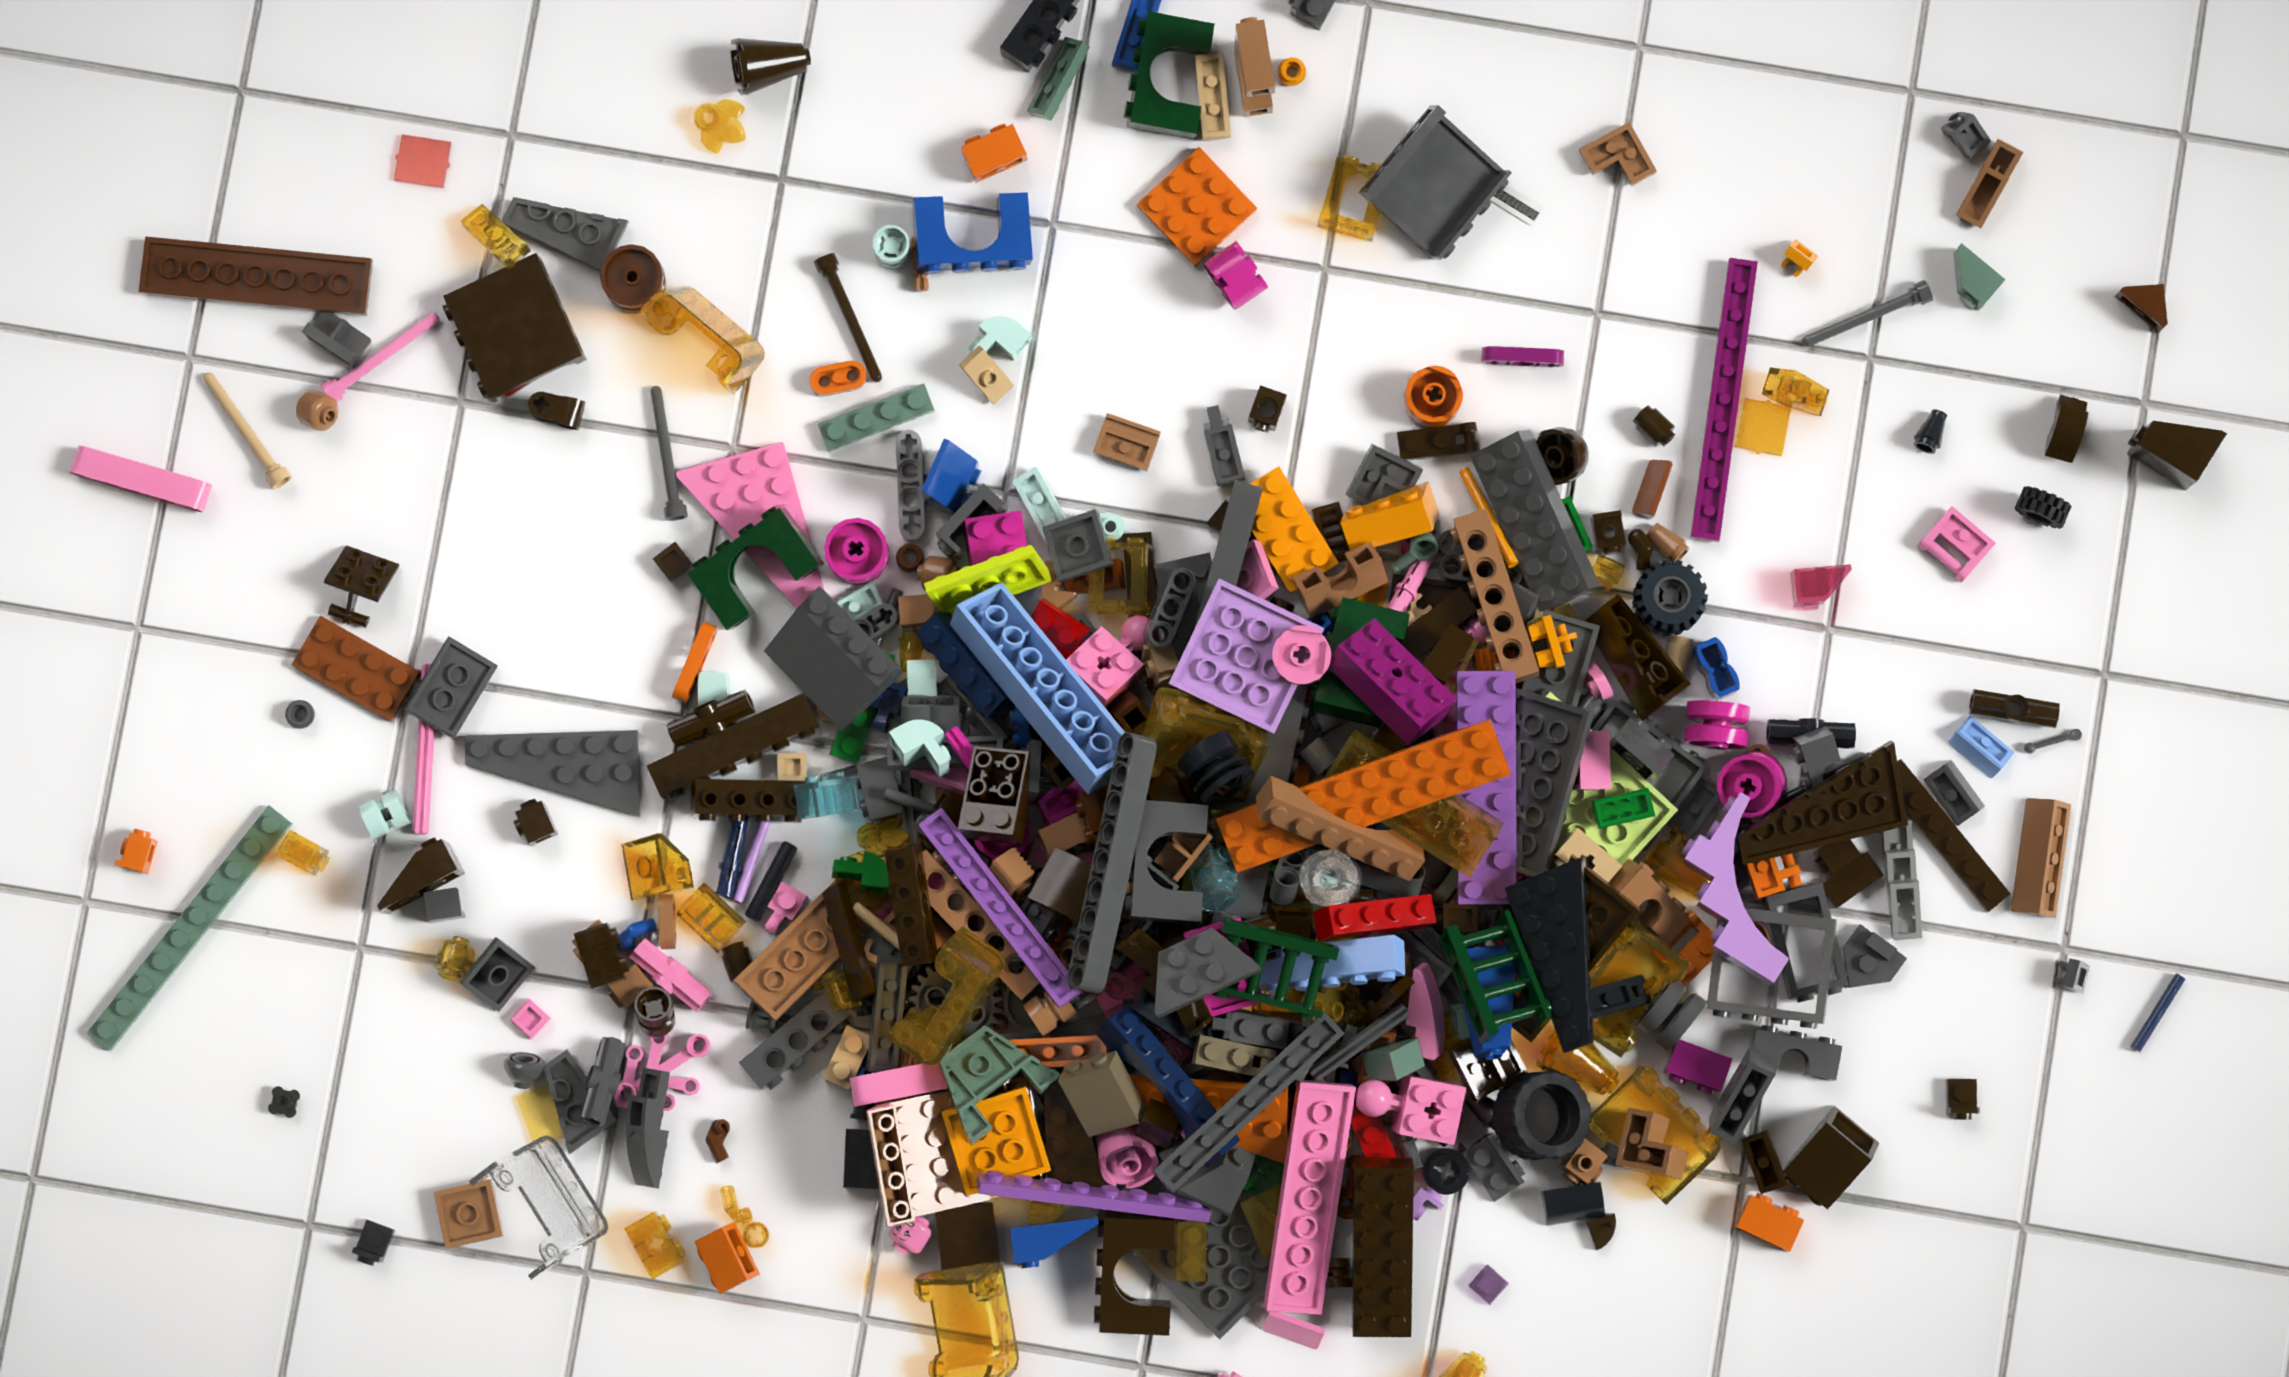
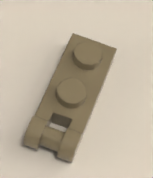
M1197 1035L1192 1064L1255 1077L1276 1057L1277 1051ZM1254 1056L1261 1058L1259 1068L1252 1067Z

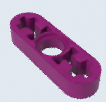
M1487 346L1482 347L1481 363L1506 366L1563 367L1565 351L1548 348Z

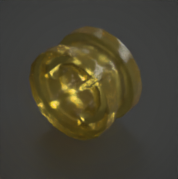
M752 1222L744 1228L743 1240L749 1247H763L769 1240V1230L760 1222ZM756 1227H760L762 1229L761 1235L764 1238L760 1243L756 1240V1244L750 1241L752 1236L749 1234V1230L751 1228L756 1230Z

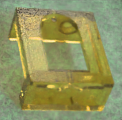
M1343 155V158L1337 156L1317 227L1372 242L1380 212L1368 202L1363 222L1337 215L1336 211L1347 178L1354 174H1363L1370 179L1381 164L1371 163L1366 165L1359 163L1360 160L1354 156Z
M1107 538L1110 551H1128L1131 556V600H1104L1103 568L1089 573L1088 612L1094 615H1150L1151 603L1147 601L1148 550H1152L1153 546L1144 542L1143 538H1127V543H1116V539Z

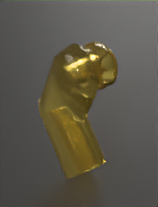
M728 1185L720 1188L724 1211L736 1225L744 1226V1223L752 1222L753 1217L750 1208H739L734 1186Z

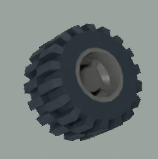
M1664 560L1662 564L1657 562L1650 569L1647 568L1636 583L1632 594L1634 596L1632 607L1636 608L1635 615L1638 619L1641 618L1643 620L1642 624L1645 627L1649 626L1652 628V633L1663 632V636H1670L1671 633H1674L1675 636L1679 635L1684 630L1688 631L1703 614L1706 608L1705 603L1708 600V594H1705L1707 586L1705 582L1701 583V574L1699 572L1695 574L1692 571L1694 567L1690 564L1685 567L1682 565L1683 561L1676 560L1675 563H1671V560Z

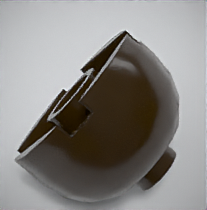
M1555 427L1544 430L1539 434L1540 436L1536 443L1555 485L1572 482L1584 473L1589 462V450L1586 441L1580 434L1566 427Z

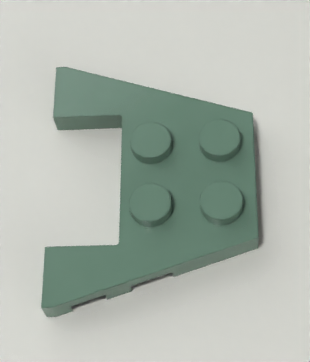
M985 1025L938 1061L968 1143L971 1146L993 1129L991 1124L977 1109L976 1104L1019 1072L1023 1073L1039 1094L1056 1083L1061 1076L1058 1071L1051 1070L1043 1065L1039 1059L1024 1053L1014 1043Z

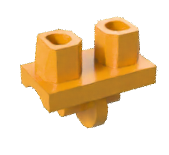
M1551 615L1544 616L1539 619V622L1526 628L1530 642L1545 639L1547 644V650L1534 653L1538 668H1549L1552 666L1554 669L1561 668L1565 665L1560 643H1562L1564 653H1569L1573 651L1570 640L1578 637L1576 632L1568 634L1565 624L1557 626L1560 636L1557 637Z

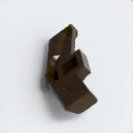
M1138 928L1117 944L1115 948L1151 974L1143 980L1142 984L1156 999L1158 952L1165 948ZM1203 998L1176 1010L1189 1039L1213 1020Z

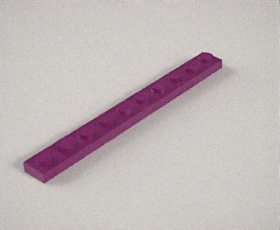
M1737 258L1728 259L1691 527V539L1712 542L1720 541L1758 261Z

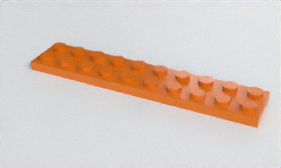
M1489 718L1298 788L1307 797L1333 815L1350 823L1366 827L1509 776L1511 771ZM1257 802L1216 818L1237 873L1319 844L1259 819Z

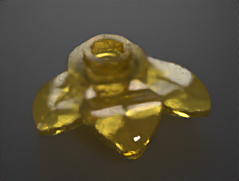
M723 99L716 105L710 103L700 105L695 110L693 119L696 127L701 130L702 144L708 150L717 154L721 150L723 142L738 143L746 139L745 130L737 118L744 112L745 107L741 103L730 99ZM704 113H711L713 121L706 122L704 120Z
M902 817L884 819L879 824L867 823L857 831L858 845L861 848H865L866 852L873 853L880 858L885 857V850L904 846L911 837L907 832L899 829L903 822Z

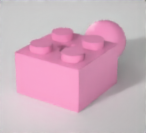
M1135 615L1128 618L1122 625L1121 639L1119 641L1101 626L1066 659L1105 708H1108L1128 689L1141 673L1144 663L1131 652H1142L1143 645H1146L1143 640V631L1148 621L1146 616ZM1156 627L1152 632V637L1155 641L1157 639Z
M1408 1074L1401 1078L1398 1094L1391 1093L1389 1087L1382 1081L1368 1080L1363 1082L1356 1090L1355 1103L1358 1110L1369 1117L1381 1116L1388 1110L1394 1111L1390 1130L1395 1133L1455 1145L1466 1087ZM1432 1106L1429 1114L1424 1112L1425 1107Z

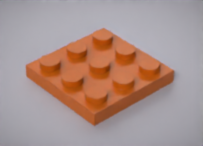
M1200 147L1137 203V207L1194 267L1257 211V207Z

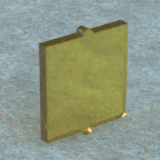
M1745 398L1735 447L1752 450L1756 454H1761L1762 452L1782 456L1791 407L1774 404L1770 400L1764 402Z
M549 1085L543 1087L536 1086L535 1090L516 1097L534 1145L553 1137L558 1139L563 1134Z

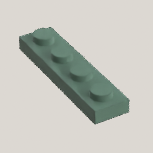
M923 383L818 424L826 448L830 452L935 412Z

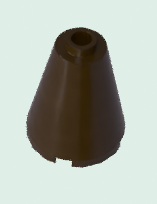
M743 38L731 40V44L736 45V50L730 51L735 83L741 82L743 89H737L741 96L806 71L807 65H811L809 49L804 48L802 43Z

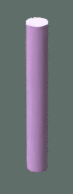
M758 822L732 900L743 903L771 822Z

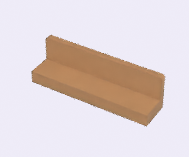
M2026 799L2011 904L2012 912L2056 918L2071 804L2055 799Z

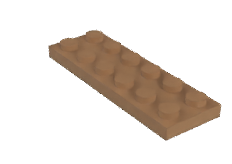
M836 879L825 889L827 890L836 883L845 882L852 907L859 902L879 919L893 906L890 893L888 895L859 892L860 881ZM822 893L733 981L774 1022L840 958ZM855 914L860 936L862 937L871 927Z

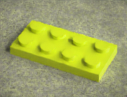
M1028 545L1026 547H1018L1014 551L1001 556H993L987 561L976 565L965 566L951 574L938 576L934 580L925 582L924 585L926 593L940 612L953 615L956 605L1001 582L1012 595L1052 582V577L1049 569L1033 546Z

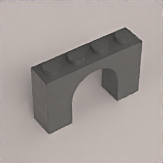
M1146 800L1128 880L1129 894H1125L1123 911L1128 912V920L1197 925L1201 922L1203 892L1170 890L1159 885L1148 871L1147 853L1151 844L1160 837H1204L1207 834L1208 805Z

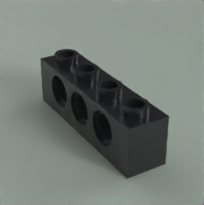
M1033 0L1000 46L1001 54L1028 73L1033 66L1038 68L1046 56L1043 53L1049 44L1053 46L1062 33L1059 29L1065 21L1069 23L1078 11L1076 5L1080 0ZM1050 10L1055 12L1057 16L1053 21H1045L1041 18V15L1045 11ZM1035 33L1041 39L1036 44H1029L1025 41V38L1028 34Z

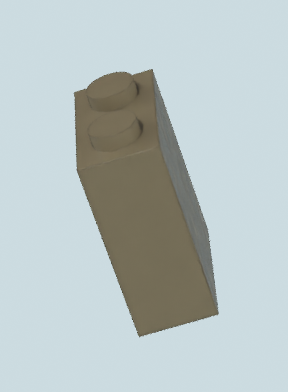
M1117 1051L1106 1054L1100 1052L1084 1060L1075 1059L1064 1066L1058 1082L1088 1137L1140 1123L1146 1110V1105Z

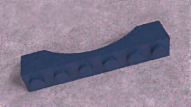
M1127 1004L1098 1028L1095 1034L1110 1052L1117 1051L1121 1059L1138 1069L1158 1088L1178 1117L1187 1140L1217 1111L1139 1016L1129 1009L1130 1006ZM1235 1135L1204 1166L1207 1168L1240 1141L1239 1137Z

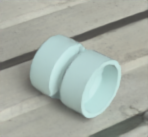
M895 225L884 226L875 233L873 249L878 262L888 269L903 267L911 256V244L907 233L901 227Z
M396 789L381 795L379 802L372 799L358 806L364 824L374 840L388 834L391 827L397 830L411 823L407 808ZM387 807L392 816L390 819L386 818L383 811Z

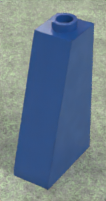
M1504 944L1469 948L1467 952L1470 959L1475 962L1507 953L1508 950ZM1512 963L1480 972L1477 977L1480 985L1488 988L1515 980V968ZM1514 993L1489 999L1488 1005L1491 1013L1498 1015L1512 1011ZM1462 999L1474 1057H1485L1486 1060L1501 1058L1511 1045L1512 1023L1499 1026V1032L1492 1041L1480 1044Z

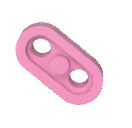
M1591 659L1584 686L1589 687L1594 698L1599 697L1604 701L1613 696V691L1604 673Z

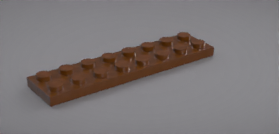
M145 236L138 292L143 295L367 316L373 259Z

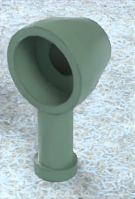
M1428 532L1411 537L1410 550L1397 561H1393L1390 566L1396 574L1400 575L1416 559L1424 561L1433 558L1439 550L1435 536Z

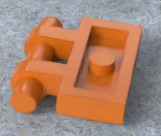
M1792 853L1781 856L1785 868L1782 870L1778 869L1775 857L1744 865L1756 900L1784 891L1785 887L1782 881L1784 878H1788L1791 888L1802 885L1799 876L1801 870L1799 865L1795 864Z

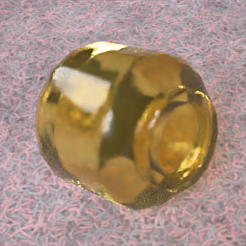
M454 936L452 940L448 939L441 942L434 960V966L438 970L439 976L450 981H459L473 965L476 952L469 946L470 942L467 939Z

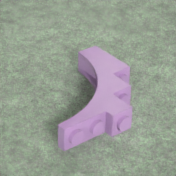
M1740 792L1736 799L1730 796L1721 811L1725 812L1726 815L1721 823L1715 820L1706 834L1711 837L1710 840L1702 835H1699L1695 841L1691 838L1681 852L1685 855L1682 863L1711 881L1710 884L1705 881L1696 896L1700 900L1696 906L1726 924L1725 927L1719 924L1710 938L1715 942L1711 950L1771 986L1778 978L1789 958L1771 945L1755 927L1744 908L1736 885L1733 864L1734 843L1740 818L1750 800L1748 796Z

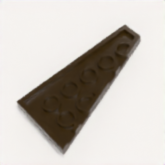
M1888 741L1737 833L1735 838L1740 863L1745 865L1908 826L1894 742Z
M1572 854L1569 862L1577 859V857ZM1586 865L1584 867V880L1587 883L1585 903L1589 924L1590 960H1588V972H1590L1641 909ZM1521 990L1514 1010L1529 1006L1524 990ZM1534 1017L1512 1023V1028L1531 1043L1546 1026L1545 1024L1543 1027L1538 1028Z

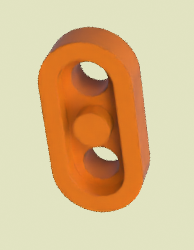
M845 361L816 368L811 373L809 381L812 390L817 395L830 396L860 389L866 382L867 374L861 363ZM850 372H855L858 374V377L855 381H849L847 379V376ZM828 378L830 383L828 386L822 387L819 385L820 380Z

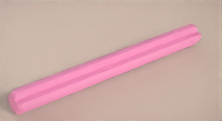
M431 664L422 665L421 680ZM420 720L418 721L412 832L417 835H426L429 831L435 729Z

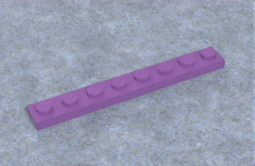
M940 808L918 824L922 833L1056 1006L1061 1009L1083 991L1074 990L1069 987L1067 981L1068 970L944 810Z
M998 1171L978 1172L976 1181L979 1194L1207 1223H1209L1211 1214L1209 1207L1189 1198H1176L1175 1195L1165 1192L1153 1195L1147 1194L1146 1191L1140 1189H1131L1130 1192L1121 1191L1110 1185H1103L1101 1188L1090 1187L1089 1184L1084 1182H1073V1184L1061 1183V1181L1054 1178H1045L1042 1181L1034 1180L1032 1177L1023 1174H1017L1015 1177L1004 1176Z

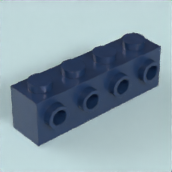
M951 613L933 614L915 633L920 638L922 647L936 657L940 668L952 676L957 682L956 686L960 692L969 696L979 714L986 718L1004 716L1014 703L950 626L953 615Z

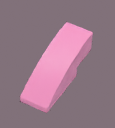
M1423 962L1413 970L1412 979L1415 983L1411 986L1409 1016L1406 1018L1405 1025L1416 1027L1415 1037H1418L1423 1058L1435 1060L1444 1053V1012L1436 979L1429 964Z

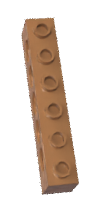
M1487 508L1454 518L1455 527L1450 528L1454 544H1460L1463 554L1459 555V560L1463 572L1469 571L1472 579L1467 584L1472 599L1478 598L1481 607L1476 609L1480 625H1487L1489 636L1485 637L1487 647L1490 653H1496L1498 663L1494 664L1495 671H1515V684L1538 677L1539 669ZM1473 538H1479L1484 542V546L1480 550H1472L1468 546L1469 541ZM1482 565H1488L1493 569V573L1489 577L1483 578L1477 574V569ZM1497 592L1501 595L1502 599L1498 604L1491 605L1485 600L1487 594ZM1499 619H1506L1510 622L1511 626L1507 631L1500 632L1495 629V622ZM1508 646H1514L1520 653L1516 658L1508 659L1503 655L1504 649Z
M925 850L922 854L930 905L1020 1000L1024 1001L1040 986L1039 982L1026 966L1019 974H1014L1010 971L1009 963L1018 955L974 898L967 893L954 873L950 875L945 870L946 862L936 851L930 854ZM934 874H941L944 877L943 886L937 890L931 889L929 886L930 877ZM953 895H962L964 906L957 911L951 910L949 907L950 898ZM976 915L982 916L984 919V927L978 932H974L969 928L970 919ZM996 936L1002 937L1005 942L1003 950L998 953L992 952L989 948L990 940Z

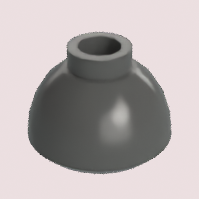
M528 1052L512 1053L504 1059L506 1073L514 1081V1087L519 1089L530 1088L531 1083L542 1074L545 1061L540 1056Z

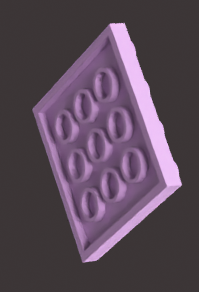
M1218 579L1169 684L1275 734L1298 684L1287 681L1278 673L1272 657L1274 644L1283 632L1294 626H1310L1317 629L1321 634L1324 628L1222 579ZM1300 647L1298 652L1293 653V657L1298 658V663H1304L1305 659H1310L1311 654L1306 653L1305 647Z

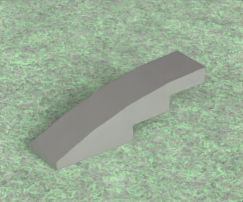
M1907 818L1908 826L1882 832L1885 880L1893 941L1922 938L1920 891L1916 873V856L1913 849L1912 820L1910 818Z

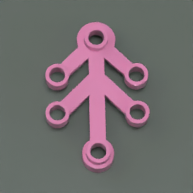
M694 1034L688 1039L686 1048L660 1064L662 1049L668 1042V1035H664V1041L660 1044H657L654 1041V1037L650 1036L652 1044L647 1068L671 1072L694 1056L698 1058L706 1056L711 1048L710 1041L702 1034ZM703 1041L704 1049L697 1052L694 1049L695 1042ZM632 1045L626 1050L627 1063L624 1078L620 1081L614 1098H612L613 1102L623 1109H627L628 1100H624L621 1097L622 1091L629 1089L633 1096H638L641 1078L636 1081L635 1078L637 1065L643 1059L644 1051L637 1045ZM632 1049L640 1051V1056L636 1060L630 1057ZM669 1076L668 1088L683 1090L688 1095H694L700 1089V1084L695 1078L682 1079ZM688 1081H694L696 1084V1088L692 1092L686 1090L685 1086ZM666 1094V1097L671 1099L672 1104L670 1107L664 1108L663 1111H670L675 1107L676 1101L672 1095Z

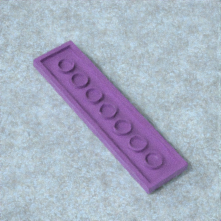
M1456 671V730L1490 718L1511 771L1509 776L1457 794V903L1510 904L1505 887L1517 883L1515 671Z

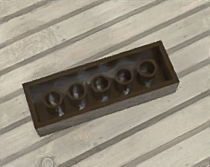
M1354 1158L1351 1320L1353 1337H1411L1414 1166L1412 1158Z

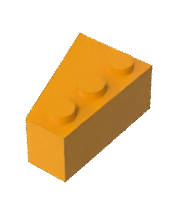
M1429 481L1372 503L1350 507L1343 514L1340 523L1349 549L1353 550L1368 542L1377 547L1432 532L1439 511Z

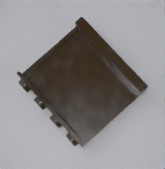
M537 253L443 296L446 302L442 306L449 321L454 320L458 329L454 331L455 337L461 347L466 346L469 353L465 357L468 366L472 372L477 371L481 380L477 382L478 388L484 398L488 397L494 403L498 401L497 397L572 362L579 364L587 360L544 263Z

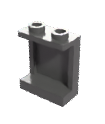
M984 483L936 532L938 548L948 558L955 556L960 560L963 557L961 548L954 541L963 532L962 523L966 518L977 517L985 508L992 514L1006 512L1005 503Z

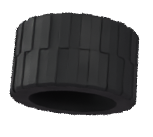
M1558 1071L1531 1072L1523 1075L1507 1087L1500 1089L1493 1105L1492 1121L1494 1122L1496 1135H1498L1501 1144L1510 1153L1522 1159H1558L1565 1155H1570L1577 1147L1581 1146L1589 1132L1591 1108L1585 1091L1581 1089L1580 1084L1576 1080ZM1537 1088H1541L1549 1093L1558 1109L1557 1129L1546 1143L1536 1140L1529 1132L1525 1122L1527 1100Z

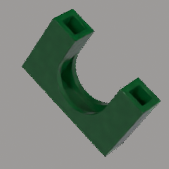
M1151 11L1146 13L1144 19H1139L1137 35L1141 36L1140 45L1135 46L1132 63H1137L1135 74H1130L1128 90L1132 91L1131 102L1126 101L1123 118L1128 119L1127 127L1194 139L1198 133L1202 106L1175 102L1161 96L1152 84L1150 68L1154 58L1168 51H1179L1195 55L1209 54L1215 23Z
M773 506L761 515L763 520L754 526L752 523H749L738 531L740 536L732 542L727 539L715 548L717 553L708 559L707 556H703L692 564L694 569L688 573L689 577L726 630L734 629L755 614V611L739 590L734 576L736 562L746 549L755 545H761L773 550L782 560L795 581L803 580L824 565V562L786 507L777 509Z
M1342 597L1340 607L1334 606L1331 623H1335L1334 631H1328L1326 635V640L1331 649V656L1339 644L1374 618L1403 646L1410 614ZM1329 668L1320 678L1319 684H1313L1310 700L1314 701V712L1381 728L1383 721Z

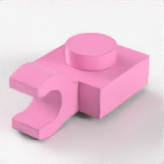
M781 882L767 906L774 913L765 925V930L776 935L785 918L793 922L807 896Z

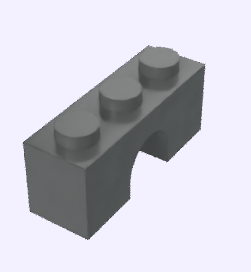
M1826 726L1793 738L1796 747L1792 748L1796 763L1802 766L1804 773L1800 775V779L1805 791L1823 781V772L1828 765L1841 760L1834 735Z
M1762 1025L1761 1030H1753L1750 1048L1774 1058L1776 1070L1779 1069L1782 1055L1788 1050H1795L1801 1053L1805 1059L1804 1076L1836 1081L1842 1046L1835 1045L1836 1039L1819 1036L1818 1041L1807 1039L1806 1033L1790 1031L1789 1035L1778 1033L1779 1028Z

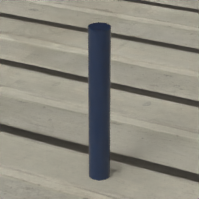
M2177 973L2174 975L2130 1047L2137 1052L2142 1051L2186 980L2183 976Z

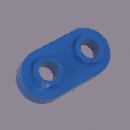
M1015 706L1009 708L1011 725L1017 724V729H1012L1014 746H1020V749H1025L1031 739L1030 725L1028 720Z

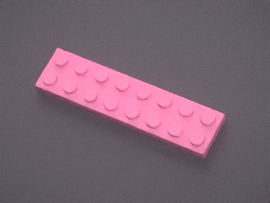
M1307 1080L1296 1083L1263 1308L1266 1311L1322 1315L1325 1285L1329 1270L1356 1087L1352 1084Z

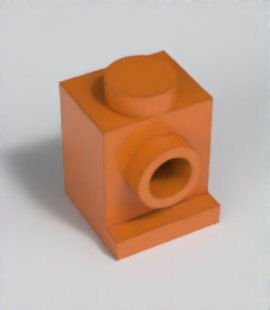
M134 828L133 833L129 834L128 839L125 838L122 842L120 854L123 855L122 861L116 859L115 865L148 874L158 841L150 838V832Z

